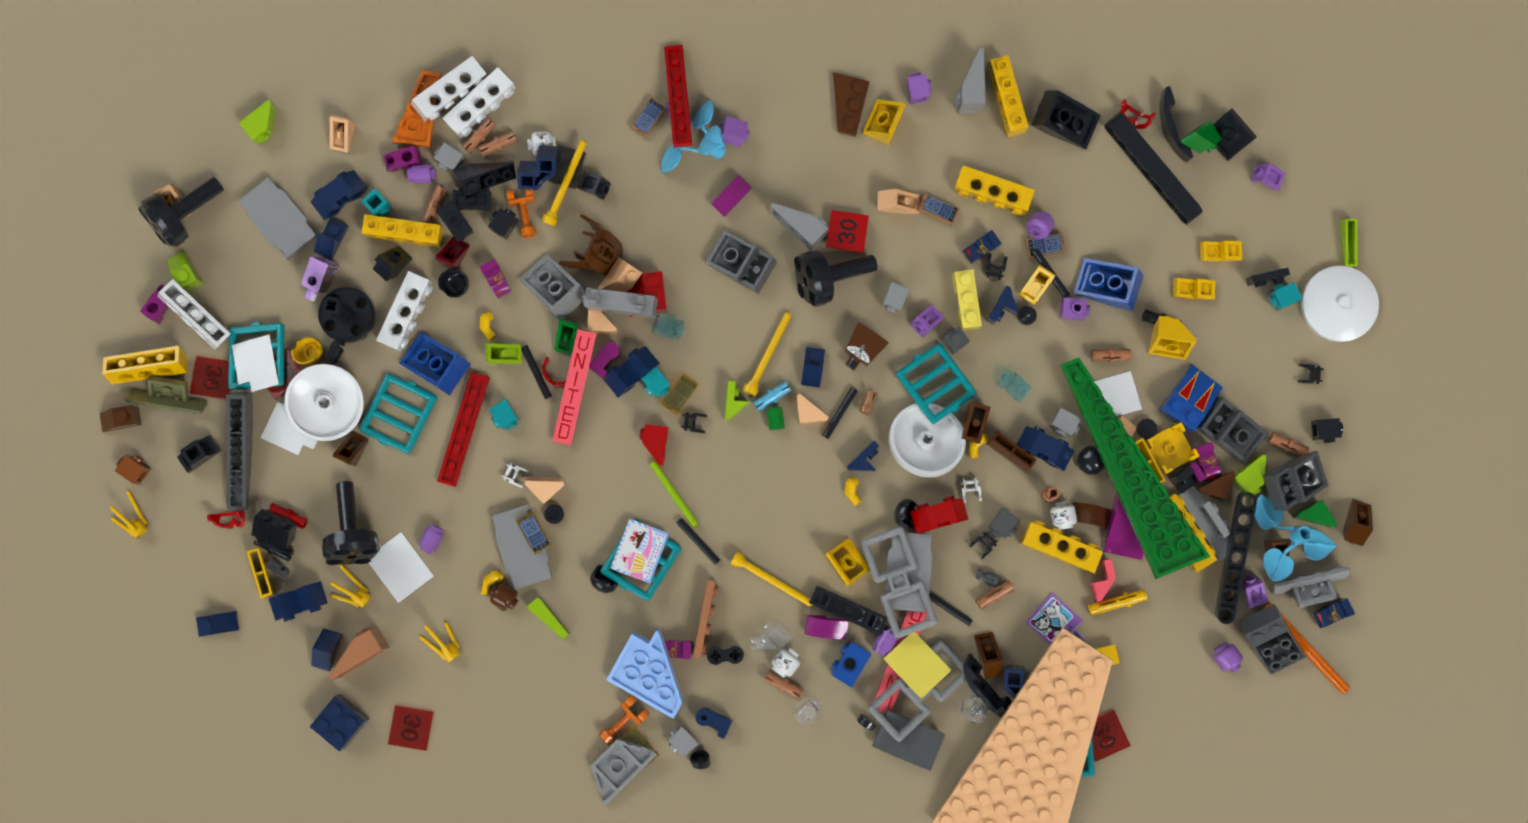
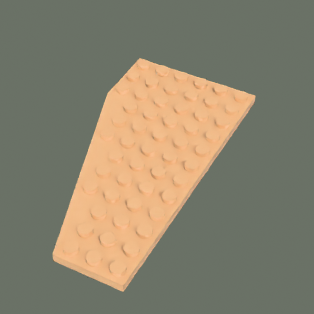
M1062 627L932 822L1068 823L1113 660Z

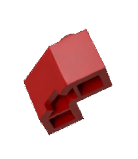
M954 496L943 498V503L932 506L925 503L918 505V510L910 511L916 534L969 520L963 498L955 499Z

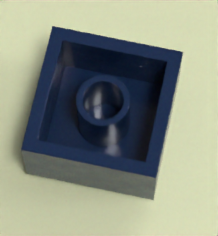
M339 694L332 698L309 727L340 752L349 745L370 718Z

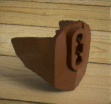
M581 214L580 217L587 221L596 233L583 231L584 235L592 239L585 254L574 251L576 258L580 260L579 262L559 261L558 264L568 269H580L607 276L618 257L623 259L622 243L605 230L600 223Z

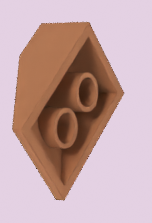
M364 628L356 633L358 637L351 641L329 675L330 681L344 676L390 648L378 628Z

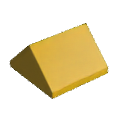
M877 99L863 134L889 145L906 104Z
M847 538L824 554L847 587L870 570L850 538Z

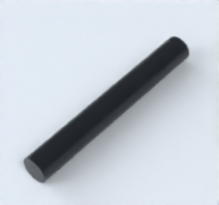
M1034 249L1031 253L1038 263L1056 275L1039 249ZM1056 275L1052 282L1063 298H1066L1070 293Z
M528 345L523 346L521 350L545 400L551 398L552 395Z
M854 387L850 388L822 434L826 439L830 438L858 392Z
M682 518L676 522L714 565L720 561L718 556Z
M930 591L929 597L933 603L967 626H970L973 621L971 618Z

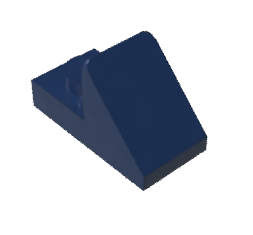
M330 218L323 233L318 232L314 252L332 261L349 227Z
M1009 286L1004 288L987 319V322L992 325L996 321L1000 322L1005 313L1002 311L1003 309L1013 315L1018 314L1011 287Z
M806 347L801 385L820 388L825 349Z
M873 441L846 469L848 471L875 472L876 469L866 459L869 458L871 460L878 453L877 448L879 445Z
M237 611L196 617L199 637L239 630Z

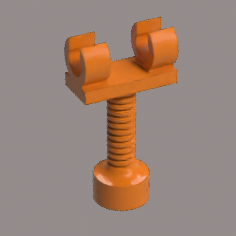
M513 189L506 191L509 206L519 205L523 220V228L520 229L522 238L536 236V228L530 225L528 209L526 207L527 203L536 202L534 191L525 189L527 197L516 199Z
M633 695L620 705L626 711V714L610 729L606 730L604 728L598 733L608 745L614 741V734L628 720L633 719L639 725L650 715L644 709L636 716L629 709L637 700Z

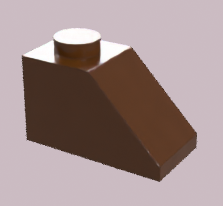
M976 402L969 404L961 439L977 444L981 443L991 407Z
M137 406L116 407L100 413L102 432L142 426L140 411Z
M1353 499L1344 524V540L1363 546L1373 531L1372 508L1370 504Z
M993 632L975 635V644L985 679L1003 676V659Z

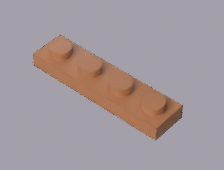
M712 580L707 581L693 657L701 658L702 654L705 655L708 643H704L705 635L710 634L711 624H708L709 616H713L715 605L711 603L712 598L717 597L719 587L715 585L716 581Z

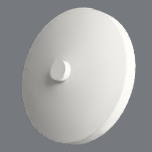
M1333 266L1316 273L1307 282L1302 292L1301 311L1306 324L1315 334L1329 341L1346 342L1362 336L1372 327L1378 315L1379 298L1373 283L1362 272L1351 267Z
M316 364L305 368L291 380L285 394V410L289 421L301 434L314 440L331 441L345 436L358 424L364 410V395L359 382L344 368L333 364Z
M931 403L928 405L934 415L944 409L936 404ZM917 404L903 409L896 416L889 430V446L895 460L908 472L921 477H938L950 472L961 460L965 451L966 440L961 439L963 427L952 413L936 424H931Z

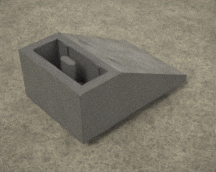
M1275 604L1240 621L1245 636L1271 675L1306 658Z

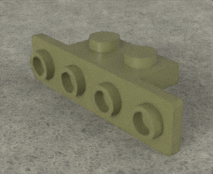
M149 376L147 379L148 391L132 389L126 397V402L190 412L192 414H201L207 406V400L189 398L188 382L156 376Z

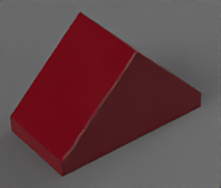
M452 237L436 255L435 259L451 269H458L470 245L463 241L458 243L455 237Z

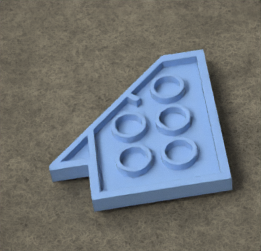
M657 628L651 641L633 631L606 680L674 719L684 700L661 629Z

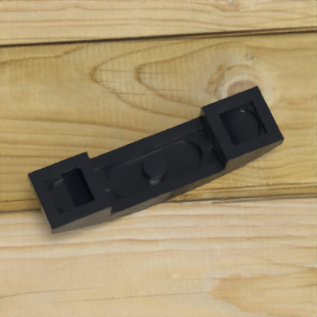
M1168 86L1162 91L1159 111L1162 129L1174 152L1184 162H1189L1193 158L1191 148L1180 141L1170 111L1176 102L1171 87Z
M816 586L809 604L847 619L879 635L887 621L886 616L819 586Z
M971 653L968 654L963 664V672L967 683L976 697L989 710L1002 717L1012 701L1008 696L999 697L981 676L980 672L983 667Z

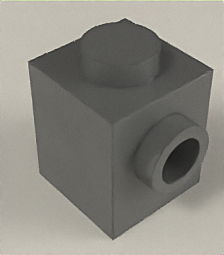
M952 326L943 333L945 336L941 339L952 355L970 342L959 326L956 329Z
M1001 508L988 528L991 529L990 533L998 539L1001 537L1007 538V536L1011 537L1017 529L1015 525L1019 519L1006 509Z

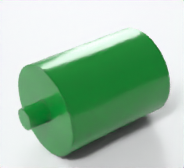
M773 404L772 408L766 409L769 430L784 429L783 408L776 407V404Z

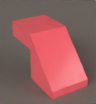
M1112 559L1101 560L1105 580L1090 583L1094 602L1103 600L1116 579Z

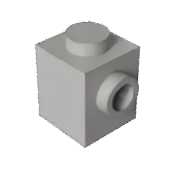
M445 142L434 153V159L438 163L437 166L445 172L447 170L452 172L453 169L461 167L466 160L462 153Z
M892 282L882 306L890 313H900L909 289Z
M1059 408L1049 426L1056 429V434L1064 438L1066 436L1070 437L1073 434L1076 435L1079 431L1081 418L1063 408Z
M684 725L680 728L676 726L669 733L671 736L668 740L670 742L669 747L676 754L680 752L683 757H686L699 744V741Z

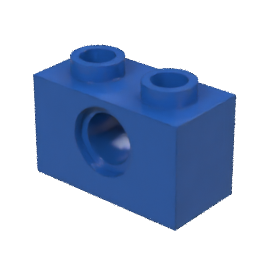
M850 641L849 644H844L840 651L843 655L839 661H834L830 670L833 671L831 673L833 677L853 687L872 654ZM853 658L855 660L854 667L846 668L844 665L845 660Z

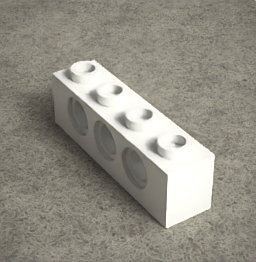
M471 56L413 98L411 105L425 122L428 119L433 121L440 115L439 111L443 108L448 110L455 104L454 100L458 97L463 99L470 93L469 89L473 86L477 87L486 77V72L475 58ZM467 76L470 82L463 83L460 77ZM450 86L455 90V93L448 94L445 88ZM435 97L439 99L440 104L433 105L430 99Z
M497 67L442 119L460 139L467 137L473 131L472 128L486 120L488 113L500 107L501 101L513 95L516 87ZM492 89H499L496 95H490ZM479 101L485 102V105L482 108L476 107V104ZM465 114H471V118L468 121L462 120Z
M410 271L407 272L376 341L400 352L402 348H406L409 342L408 335L410 331H414L417 325L415 320L418 314H421L424 310L426 296L429 297L433 290L430 280ZM418 291V297L412 300L410 298L411 292ZM405 308H410V314L407 317H403L402 311ZM402 325V332L395 334V327Z
M173 279L158 292L157 297L214 350L230 336L231 333Z

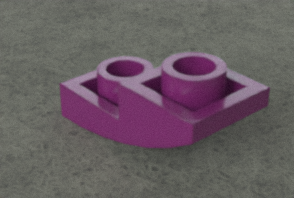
M738 175L711 204L725 217L752 187Z
M807 615L804 633L815 637L846 640L848 621L847 619L827 618L825 615Z

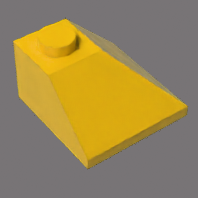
M1159 316L1153 328L1148 354L1186 360L1197 339L1179 319L1170 316Z

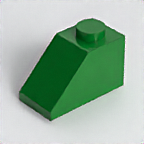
M1209 120L1181 139V142L1198 153H1202L1205 150L1209 153L1218 147L1217 143L1222 138Z

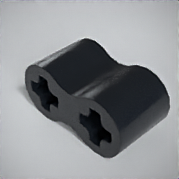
M736 645L728 649L715 646L709 649L707 653V659L713 665H718L725 661L738 664L744 657L743 649ZM734 649L737 650V653H741L737 660L730 656ZM715 650H717L718 654H721L718 661H714V658L710 656Z

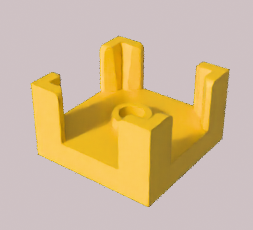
M1182 422L1145 440L1163 475L1188 461L1200 457L1196 448L1191 449L1183 432L1186 430Z

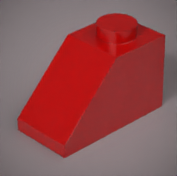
M645 424L644 428L640 430L639 439L643 440V445L660 466H664L669 428Z

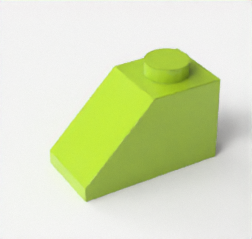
M268 99L239 122L244 131L257 145L266 142L273 133L276 106Z
M184 250L167 260L172 277L186 292L203 284L201 277Z
M1265 454L1258 455L1235 474L1233 484L1240 492L1249 491L1256 495L1261 491L1260 487L1264 484L1263 475L1266 468Z

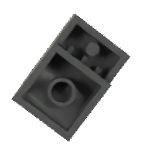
M725 230L706 261V264L757 294L761 291L777 263L773 256Z
M1222 397L1216 398L1208 413L1196 428L1220 448L1245 464L1268 434L1243 411L1236 409Z
M1318 451L1292 459L1263 475L1273 509L1279 511H1287L1298 502L1305 503L1329 486Z
M886 710L884 715L898 732L911 721V719ZM920 723L902 741L897 742L880 725L872 746L931 771L945 734Z

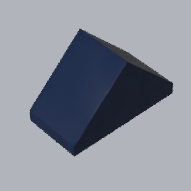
M323 628L312 648L311 666L331 671L342 637L341 633Z

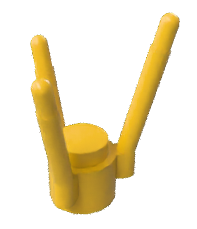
M128 490L126 493L140 520L134 519L130 522L114 506L110 505L109 508L125 524L114 517H111V520L137 539L148 530L146 527L148 522L143 517L134 497Z
M340 565L344 573L361 590L356 589L352 593L344 587L330 582V585L351 596L348 599L332 594V597L363 609L371 598V595L368 594L369 589L364 587L344 565Z
M444 622V625L453 645L450 642L445 645L429 626L425 625L424 628L442 649H438L423 636L419 638L439 654L443 660L446 659L449 663L461 653L458 650L461 646L457 643L448 622Z

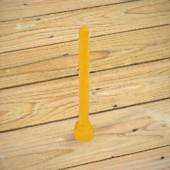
M580 140L550 211L543 215L542 222L554 227L556 226L558 221L556 214L587 145L585 140Z
M790 312L784 313L751 381L744 384L743 392L756 397L759 391L757 389L759 386L758 382L791 318Z
M736 552L730 562L731 565L736 568L737 566L743 567L805 605L813 606L809 604L811 600L809 597L748 562L743 553Z

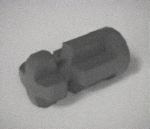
M272 558L266 564V567L273 573L279 572V578L285 579L290 573L288 569L283 570V565L275 558Z
M978 568L975 575L976 579L980 580L982 577L984 582L995 586L999 580L998 574L990 571L983 573L981 568Z

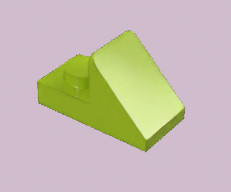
M485 344L486 363L490 365L522 364L521 345Z
M728 381L725 421H730L750 404L748 401H735V398H739V386H736V381Z

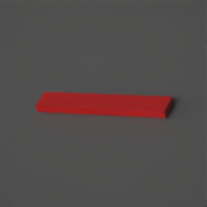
M683 44L665 46L664 53L673 147L693 146Z
M474 372L470 373L437 482L457 487L490 377Z

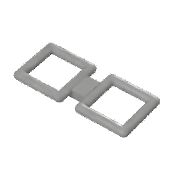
M898 526L861 540L860 544L874 582L880 583L888 580L892 590L882 594L880 599L894 637L901 638L936 625L938 619L924 582L917 581L910 584L906 574L916 570L918 565L904 527ZM899 535L909 564L879 574L869 545ZM919 590L929 619L899 629L889 600Z
M939 640L931 649L935 653L942 650L962 673L942 692L933 687L923 698H920L902 679H897L868 706V711L897 742L902 741L930 714L931 710L923 702L930 694L937 701L943 702L966 680L963 672L964 662L943 640ZM899 688L921 710L900 732L878 710Z

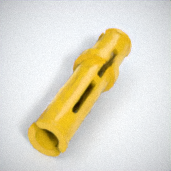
M1144 589L1128 594L1125 592L1118 597L1088 604V610L1092 617L1093 615L1125 606L1129 608L1132 604L1147 601V595Z

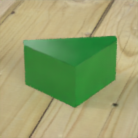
M560 319L554 350L572 355L577 330L581 329L580 325Z
M1323 500L1315 501L1293 514L1295 519L1329 528L1337 526L1335 519Z

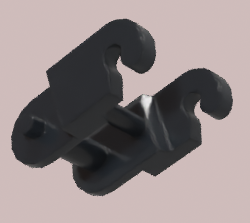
M989 253L986 265L988 272L986 271L985 274H987V278L995 276L998 277V280H1001V277L1004 276L1002 272L1006 269L1008 257L1004 258L1003 265L1000 267L990 263L992 254ZM991 268L1000 269V272H991Z
M339 340L332 341L325 356V361L330 364H336L344 351L339 346H345V343Z
M1299 364V367L1308 368L1310 371L1309 379L1304 381L1298 380V383L1313 384L1316 382V384H1319V382H1323V380H1320V375L1324 368H1320V366L1316 368L1312 364ZM1313 370L1317 371L1316 379H1312Z
M687 412L682 414L685 417L684 426H681V428H684V431L690 429V432L705 433L704 430L695 429V422L697 416L707 417V414L692 413V415H689ZM689 417L693 418L692 427L688 426Z
M984 531L982 537L978 536L969 545L970 548L977 542H981L987 551L980 557L981 559H984L993 550L991 547L997 546L998 540L994 541L988 535L989 531L987 533ZM985 537H986V538L988 539V541L991 543V545H990L989 547H988L987 544L983 541V539H984Z

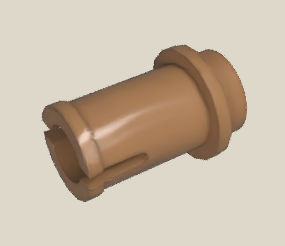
M866 390L862 405H859V412L870 415L873 412L872 408L878 393Z

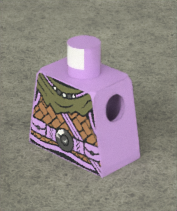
M310 257L301 285L307 288L304 298L315 302L318 293H326L339 264L323 257Z

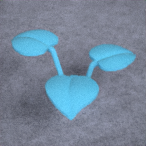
M712 100L704 103L693 117V127L695 129L701 127L705 133L699 148H674L673 144L669 146L661 161L662 174L671 171L678 165L683 150L697 152L706 156L710 154L716 159L723 157L726 147L722 139L720 127L715 125L708 131L705 128V125L711 121L714 105Z
M1261 494L1257 498L1254 519L1262 529L1268 530L1274 527L1275 529L1292 531L1290 534L1292 544L1283 552L1272 548L1263 556L1264 568L1269 578L1273 581H1281L1292 573L1294 562L1286 554L1295 546L1303 544L1304 554L1314 561L1322 560L1336 548L1337 545L1329 537L1315 529H1310L1307 526L1296 528V526H1278L1277 524H1280L1283 520V511L1274 510L1271 500Z

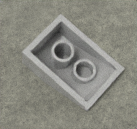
M980 47L960 91H957V96H955L954 106L958 108V114H980L985 105L984 47Z
M775 203L770 205V214L809 251H812L827 236V223L819 217L817 219L814 215Z
M548 254L542 257L519 279L558 320L566 318L582 303V295L585 290Z

